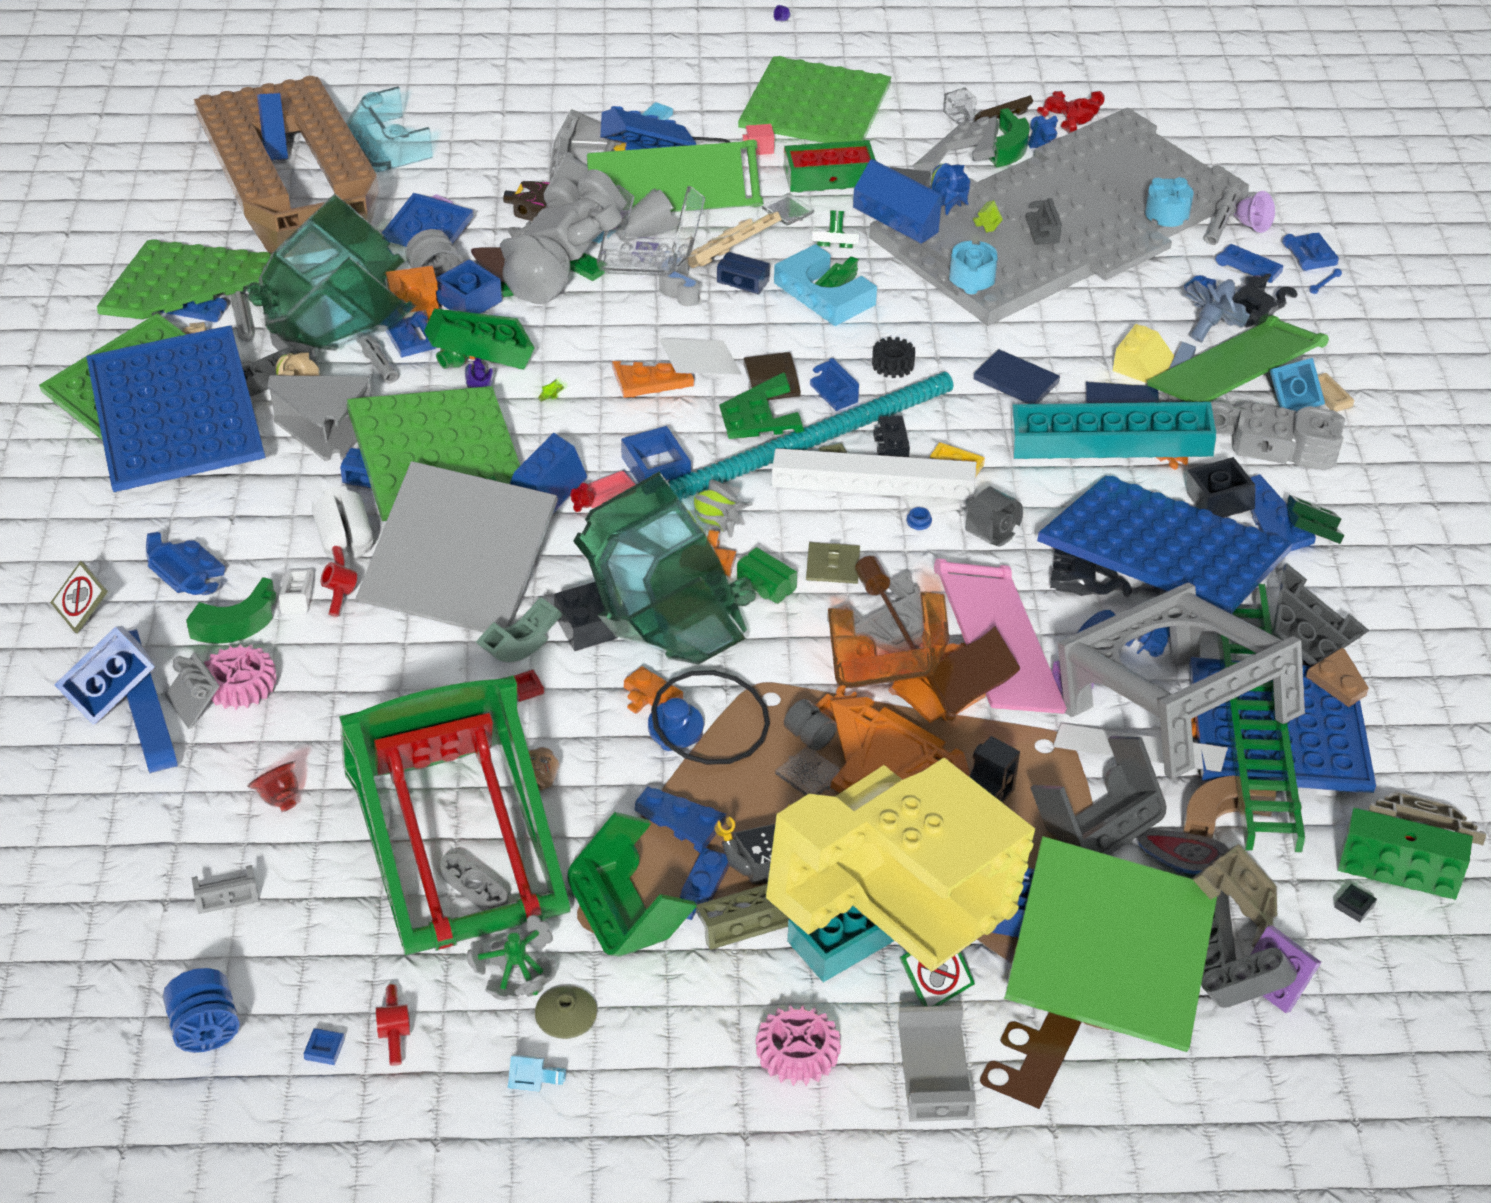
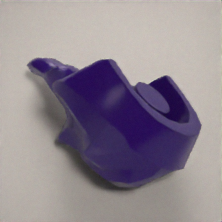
M475 358L473 369H471V363L465 367L467 387L491 386L493 383V369L490 368L486 374L482 359Z

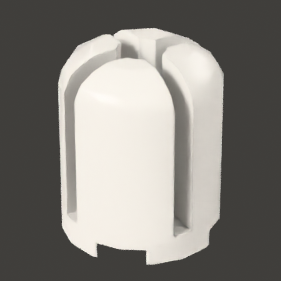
M346 486L333 487L323 491L324 496L318 499L315 504L312 502L311 510L325 554L334 559L332 547L340 546L342 547L345 561H348L346 531L354 558L365 555L373 544V533L360 492L357 494L356 492L349 491Z

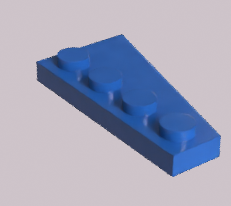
M1262 475L1250 477L1255 483V509L1251 510L1253 514L1252 519L1255 525L1259 526L1261 532L1281 536L1284 540L1291 542V551L1315 544L1316 535L1297 528L1292 524L1288 514L1287 503Z

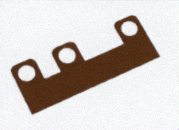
M1048 1012L1039 1031L1016 1021L1009 1022L1001 1036V1043L1027 1056L1020 1070L997 1061H990L980 1077V1083L987 1088L1040 1109L1082 1022ZM1013 1029L1024 1030L1029 1036L1028 1042L1024 1045L1013 1044L1009 1040L1010 1031ZM993 1069H1002L1008 1074L1009 1079L1006 1084L998 1086L989 1081L988 1074Z

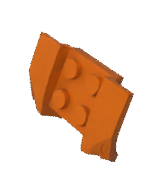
M966 643L945 645L937 659L941 662L950 654L965 647ZM937 662V663L933 664L932 666L928 667V670H930L931 668H933V667H934L935 665H937L939 662ZM905 669L900 674L898 680L888 689L892 695H897L908 702L929 723L939 717L947 721L945 718L946 712L923 671L914 675ZM983 694L982 696L974 699L971 703H969L967 706H965L963 709L957 712L956 715L962 712L963 710L967 709L968 707L972 706L973 704L977 703L981 699L985 698L986 694Z

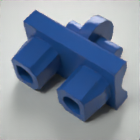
M1056 115L1050 119H1045L1044 116H1036L1031 120L1030 128L1032 133L1028 142L1030 149L1045 145L1057 137L1058 133L1055 128L1058 119Z

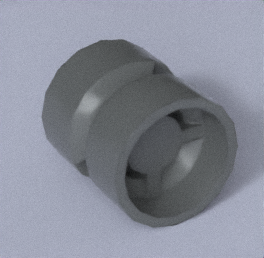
M807 699L796 702L789 709L784 719L785 728L796 737L800 736L801 741L814 751L824 748L832 740L837 730L836 722Z

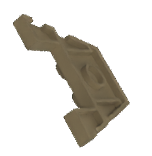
M1398 791L1385 796L1384 800H1377L1376 804L1371 803L1368 810L1473 836L1472 843L1484 845L1487 835L1484 831H1477L1478 826L1475 823L1466 821L1467 817L1454 805Z
M1240 844L1227 850L1193 878V881L1210 900L1220 895L1221 890L1226 895L1231 896L1239 905L1242 914L1250 917L1257 925L1252 942L1253 948L1267 926L1273 925V918L1278 916L1277 886Z

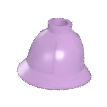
M1259 191L1254 196L1241 200L1236 205L1237 209L1234 213V216L1241 223L1252 227L1256 232L1263 233L1271 227L1274 221L1275 205L1268 192Z

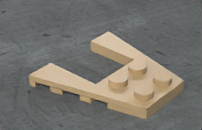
M777 211L769 213L755 222L751 218L738 222L737 226L728 228L723 234L707 241L708 243L697 247L682 258L688 259V266H691V268L704 266L712 261V257L716 255L721 256L731 250L730 247L782 219Z

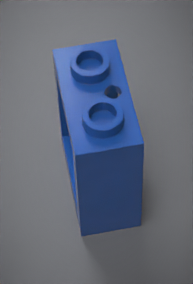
M667 426L621 438V458L645 494L655 491L656 486L663 485L667 480H669V483L673 479L676 480L678 477L691 473L690 459ZM668 451L674 462L647 469L641 459Z

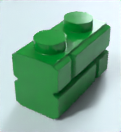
M758 547L750 551L748 556L745 555L737 563V579L740 584L754 589L763 599H770L774 603L779 604L797 588L798 572Z

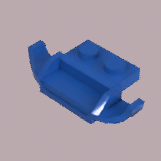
M160 532L147 533L146 558L148 560V567L177 593L186 592L192 595H210L217 590L219 586L217 582L206 584L205 579L223 576L225 566L198 542L188 540L178 544H172L171 542L162 543Z

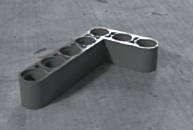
M275 318L268 325L271 343L278 352L242 367L250 397L268 390L269 376L276 375V364L282 355L309 352V359L317 365L314 345L286 318Z
M1221 890L1220 895L1216 899L1201 986L1217 1005L1227 1008L1291 985L1297 977V970L1283 952L1274 947L1236 960L1228 895Z

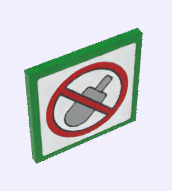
M909 952L899 957L922 1007L939 1006L975 984L960 952L932 972Z

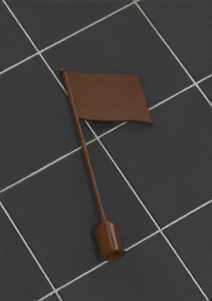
M865 556L857 562L855 572L866 592L870 595H881L946 712L945 718L948 721H953L956 718V713L974 699L1002 685L1020 670L1019 664L996 626L978 640L955 651L928 670L885 593L890 586V579L879 559L875 556Z

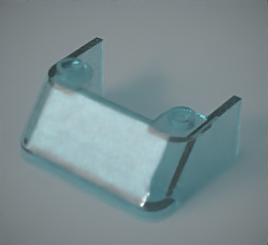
M399 86L378 92H369L364 95L346 122L375 172H382L433 158L429 127L408 132L405 127L399 124H392L389 127H385L383 122L403 117Z

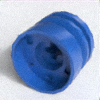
M211 968L193 969L176 976L164 988L162 998L169 1018L172 1037L175 1045L181 1050L200 1053L217 1049L231 1041L238 1033L240 1022L234 1002L232 1001L233 997L226 975L219 970Z

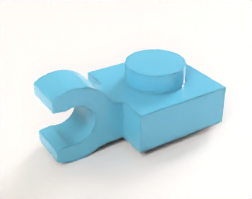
M517 1054L511 1056L508 1088L540 1092L542 1082L563 1085V1082H565L566 1068L544 1067L543 1057Z

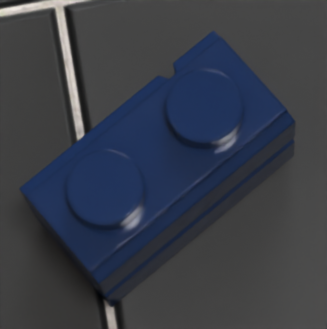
M727 252L717 265V283L729 285L730 287L759 295L763 287L769 282L770 264L761 260Z

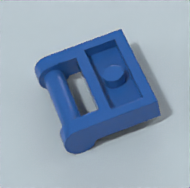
M1319 232L1300 236L1287 234L1282 240L1284 246L1290 249L1299 260V265L1303 270L1338 265L1339 257Z
M423 311L415 312L412 317L385 323L386 332L401 358L436 349V347L431 345L424 333L427 325V316ZM419 327L426 339L420 340L414 328Z

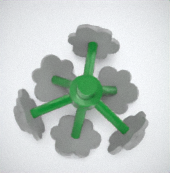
M536 915L529 916L527 922L522 924V929L525 931L523 940H520L518 933H511L503 937L501 942H494L491 946L493 951L483 953V946L480 941H471L470 943L471 949L467 951V961L475 973L485 974L486 959H489L492 965L500 966V969L504 971L502 978L496 981L488 980L485 989L487 993L492 994L498 1000L517 999L520 994H526L527 997L538 995L544 989L543 986L556 975V970L554 969L556 966L555 960H549L543 956L535 962L526 953L525 946L527 944H536L538 948L542 949L546 944H550L553 941V935L549 931L548 923L541 921ZM524 960L531 966L529 969H527ZM520 967L526 982L521 987L508 981L512 968Z

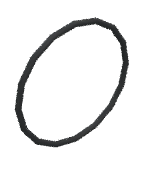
M716 670L690 671L671 678L657 691L651 708L654 729L663 743L683 758L706 765L731 764L751 756L765 742L770 726L767 705L755 688L737 676ZM714 675L735 681L750 691L762 707L765 725L761 737L747 752L730 759H704L687 754L670 743L658 725L656 709L661 695L673 683L691 676Z

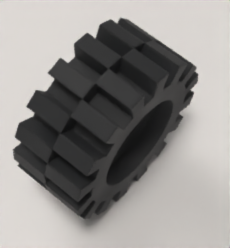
M887 337V341L884 338L880 339V342L877 341L875 346H873L872 366L874 371L877 370L879 375L884 373L883 377L892 375V378H896V375H899L902 378L904 374L909 375L910 371L914 370L915 347H913L911 342L907 343L906 339L900 341V337H896L895 340H892V337Z

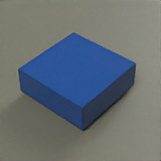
M313 1028L303 1053L304 1060L335 1066L345 1041L344 1033Z

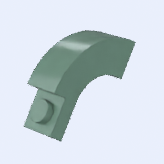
M540 597L515 624L501 628L493 622L476 643L499 661L516 662L522 660L544 645L548 640L545 634L562 614L556 607Z

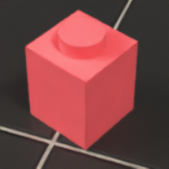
M771 124L746 126V134H742V141L757 140L758 148L756 149V155L774 154V132Z

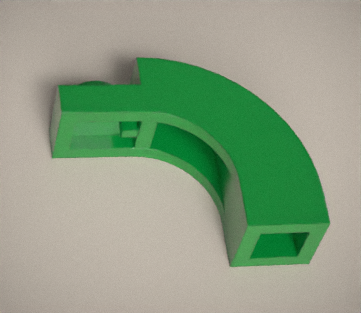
M1009 108L1001 109L999 129L1005 135L997 136V142H995L996 150L994 151L995 157L989 158L996 168L1017 162L1026 154L1028 148L1029 123L1025 117L1018 119Z
M262 577L249 597L233 606L217 607L198 602L186 619L190 639L204 643L224 644L240 641L260 632L273 619L271 607L276 601V592L274 591L272 579Z

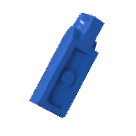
M705 848L702 854L700 853L681 890L680 898L695 901L696 905L711 901L730 866L726 854ZM696 908L686 919L693 920Z

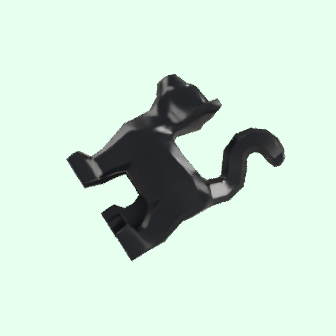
M1270 273L1263 277L1258 275L1246 276L1244 279L1245 285L1238 288L1232 300L1235 303L1244 305L1246 312L1250 314L1249 319L1244 325L1248 328L1253 325H1259L1269 316L1274 315L1276 311L1282 309L1287 304L1285 296L1296 298L1298 296L1297 291L1289 286L1282 287L1277 290L1275 294L1277 300H1275L1265 291L1267 282L1271 277Z
M1055 548L1053 569L1057 571H1052L1050 588L1075 593L1080 596L1091 594L1107 595L1117 588L1123 590L1124 597H1128L1132 593L1130 583L1125 579L1119 578L1116 571ZM1059 571H1070V573L1061 575ZM1095 572L1112 580L1105 585H1100L1096 582Z

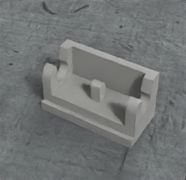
M252 865L246 866L247 876L224 879L203 885L199 884L198 876L191 877L198 914L259 902Z

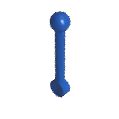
M1339 268L1335 269L1333 274L1317 285H1311L1309 292L1317 294L1319 288L1333 278L1340 277L1342 270Z

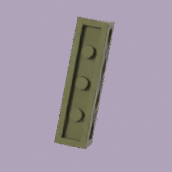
M768 884L697 905L696 913L704 925L705 940L710 950L788 927V919L790 918L768 899L764 898L767 894ZM743 902L751 904L746 908L736 907L737 904ZM712 911L723 912L722 915L709 918L707 913Z

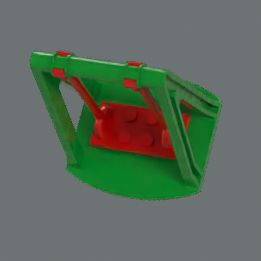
M514 675L499 679L471 681L432 688L398 697L359 712L339 716L342 764L345 778H347L357 793L405 956L430 949L438 951L447 947L457 946V942L518 927L527 922V918L531 915H536L541 921H545V919L571 912L568 895L517 711V683ZM497 744L549 890L548 894L539 896L538 893L531 892L491 759L490 748ZM475 753L478 762L482 766L520 897L517 898V902L451 919L450 916H444L404 772L453 761ZM390 774L395 785L432 920L428 921V925L412 929L373 776Z

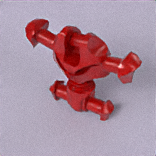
M1062 90L1054 91L1053 96L1045 99L1044 106L1037 108V113L1044 117L1049 115V111L1056 114L1063 113L1067 120L1062 122L1061 128L1071 133L1077 130V125L1085 124L1097 115L1100 106L1104 104L1105 95L1101 91L1091 92V98L1089 99L1078 98L1068 102L1064 99L1066 96Z

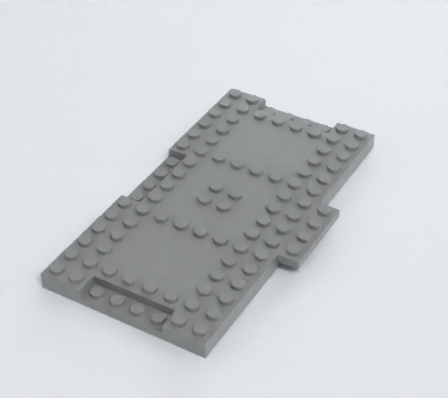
M1127 107L1036 148L1033 157L978 182L969 178V205L961 201L962 206L954 205L948 215L945 214V205L941 206L939 232L921 244L878 220L870 223L869 238L985 325L990 326L1094 274H1098L1103 279L1108 280L1171 249L1172 241L1168 239L1169 237L1216 215L1217 203L1222 200L1225 187L1234 186L1242 191L1243 197L1241 200L1248 196L1250 185L1227 171L1224 167L1217 165L1210 168L1208 165L1200 162L1192 155L1164 139L1161 135H1158L1156 133L1157 125ZM1154 178H1185L1188 181L1187 184L1194 192L1188 221L1187 219L1184 220L1180 226L1166 227L1158 225V221L1153 218L1152 221L1149 220L1145 215V208L1152 180ZM1052 198L1062 223L1060 243L1035 244L1026 221V213L1037 212L1040 209L1039 207L1031 208V202ZM994 200L1003 220L994 231L986 233L984 226L976 227L973 218L979 217L978 212L986 202ZM964 241H972V244L980 245V241L985 242L997 250L998 261L995 284L987 289L978 290L976 294L965 293L964 289L957 287L949 280L952 250L955 245Z

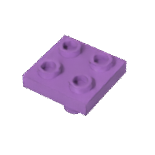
M1271 925L1267 926L1251 954L1268 948H1278L1296 967L1297 977L1291 985L1262 995L1284 1013H1289L1322 962Z

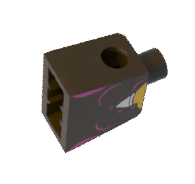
M522 181L517 191L505 190L503 202L513 204L515 217L533 221L534 217H537L538 213L547 206L544 200V192L550 182Z

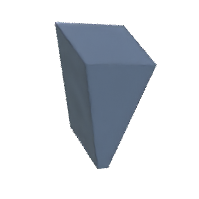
M1182 342L1169 369L1193 358L1196 346Z

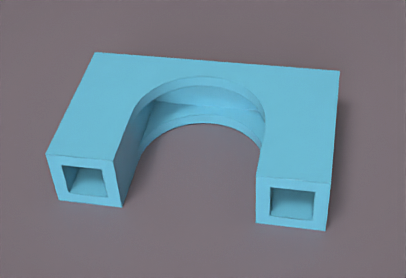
M816 244L774 265V283L834 326L876 305L877 286L863 276L842 286L832 288L821 287L812 283L821 278L830 269L831 254Z

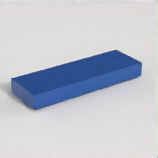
M280 93L258 94L263 146L271 160L288 159L281 95Z

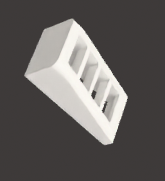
M312 569L288 570L286 572L279 594L282 614L307 613L314 576Z

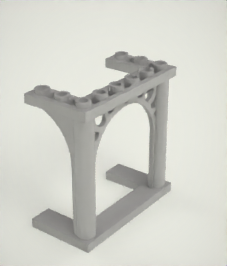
M1190 583L1183 584L1058 642L1063 699L1067 708L1065 714L1074 717L1093 708L1091 683H1099L1160 718L1164 773L1171 779L1195 768L1191 719L1273 679L1275 720L1284 724L1305 714L1301 640L1292 636L1283 641L1197 597L1195 586ZM1163 627H1170L1172 663L1178 666L1190 662L1191 657H1200L1199 637L1205 629L1215 631L1257 653L1173 694L1131 671L1123 665L1119 658L1120 651L1127 642Z

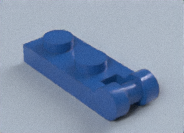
M1229 244L1224 251L1216 256V262L1220 266L1229 265L1253 276L1263 277L1270 273L1269 283H1272L1282 273L1284 267L1282 264L1234 244Z
M216 298L215 300L199 304L191 301L183 304L182 309L166 314L217 322L228 304L222 298Z

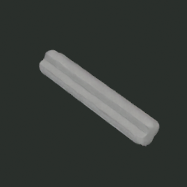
M236 291L230 297L239 338L247 341V338L252 337L246 301L244 294Z

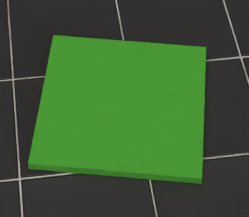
M1043 836L1037 854L1004 999L1188 1052L1217 896L1210 900L1193 879Z

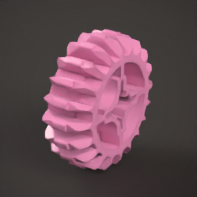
M242 644L236 648H232L229 645L227 650L219 649L218 655L210 654V659L204 661L205 666L219 684V688L211 698L215 706L222 704L225 709L233 706L237 710L239 706L244 705L248 709L250 703L258 705L260 698L267 699L268 693L273 692L277 679L276 668L269 653H264L262 648L255 649L252 644L247 648H244Z
M803 1004L799 1010H794L789 1005L786 1012L778 1008L775 1016L768 1014L766 1022L761 1023L759 1033L756 1036V1055L760 1059L762 1068H768L770 1077L778 1074L780 1083L785 1079H790L793 1086L797 1080H802L807 1086L810 1078L819 1082L821 1074L829 1076L831 1067L836 1066L841 1052L839 1031H836L834 1021H828L826 1013L817 1015L815 1007L811 1011H806ZM816 1039L822 1045L820 1050L815 1047L816 1043L814 1041ZM776 1040L781 1042L782 1049L780 1051L774 1045Z

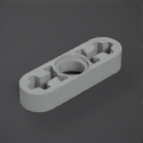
M451 853L441 859L440 871L442 879L481 910L508 904L506 889L464 856L458 853ZM471 880L482 882L481 886L477 888L466 886Z

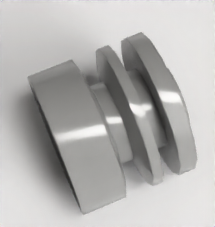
M436 229L424 230L413 236L405 250L406 260L411 268L433 266L435 277L463 263L448 236Z

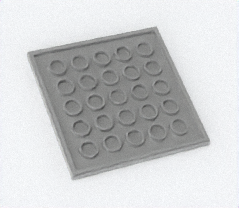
M411 461L356 595L357 601L482 633L493 622L501 628L509 627L558 501L557 496Z

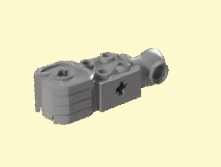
M1216 398L1211 401L1216 434H1233V450L1237 455L1287 464V461L1294 462L1298 466L1319 470H1328L1336 466L1344 439L1342 432L1345 418L1338 412L1309 406L1298 410L1296 413V411L1287 408L1272 407L1260 403L1246 402L1241 407H1236L1223 398Z

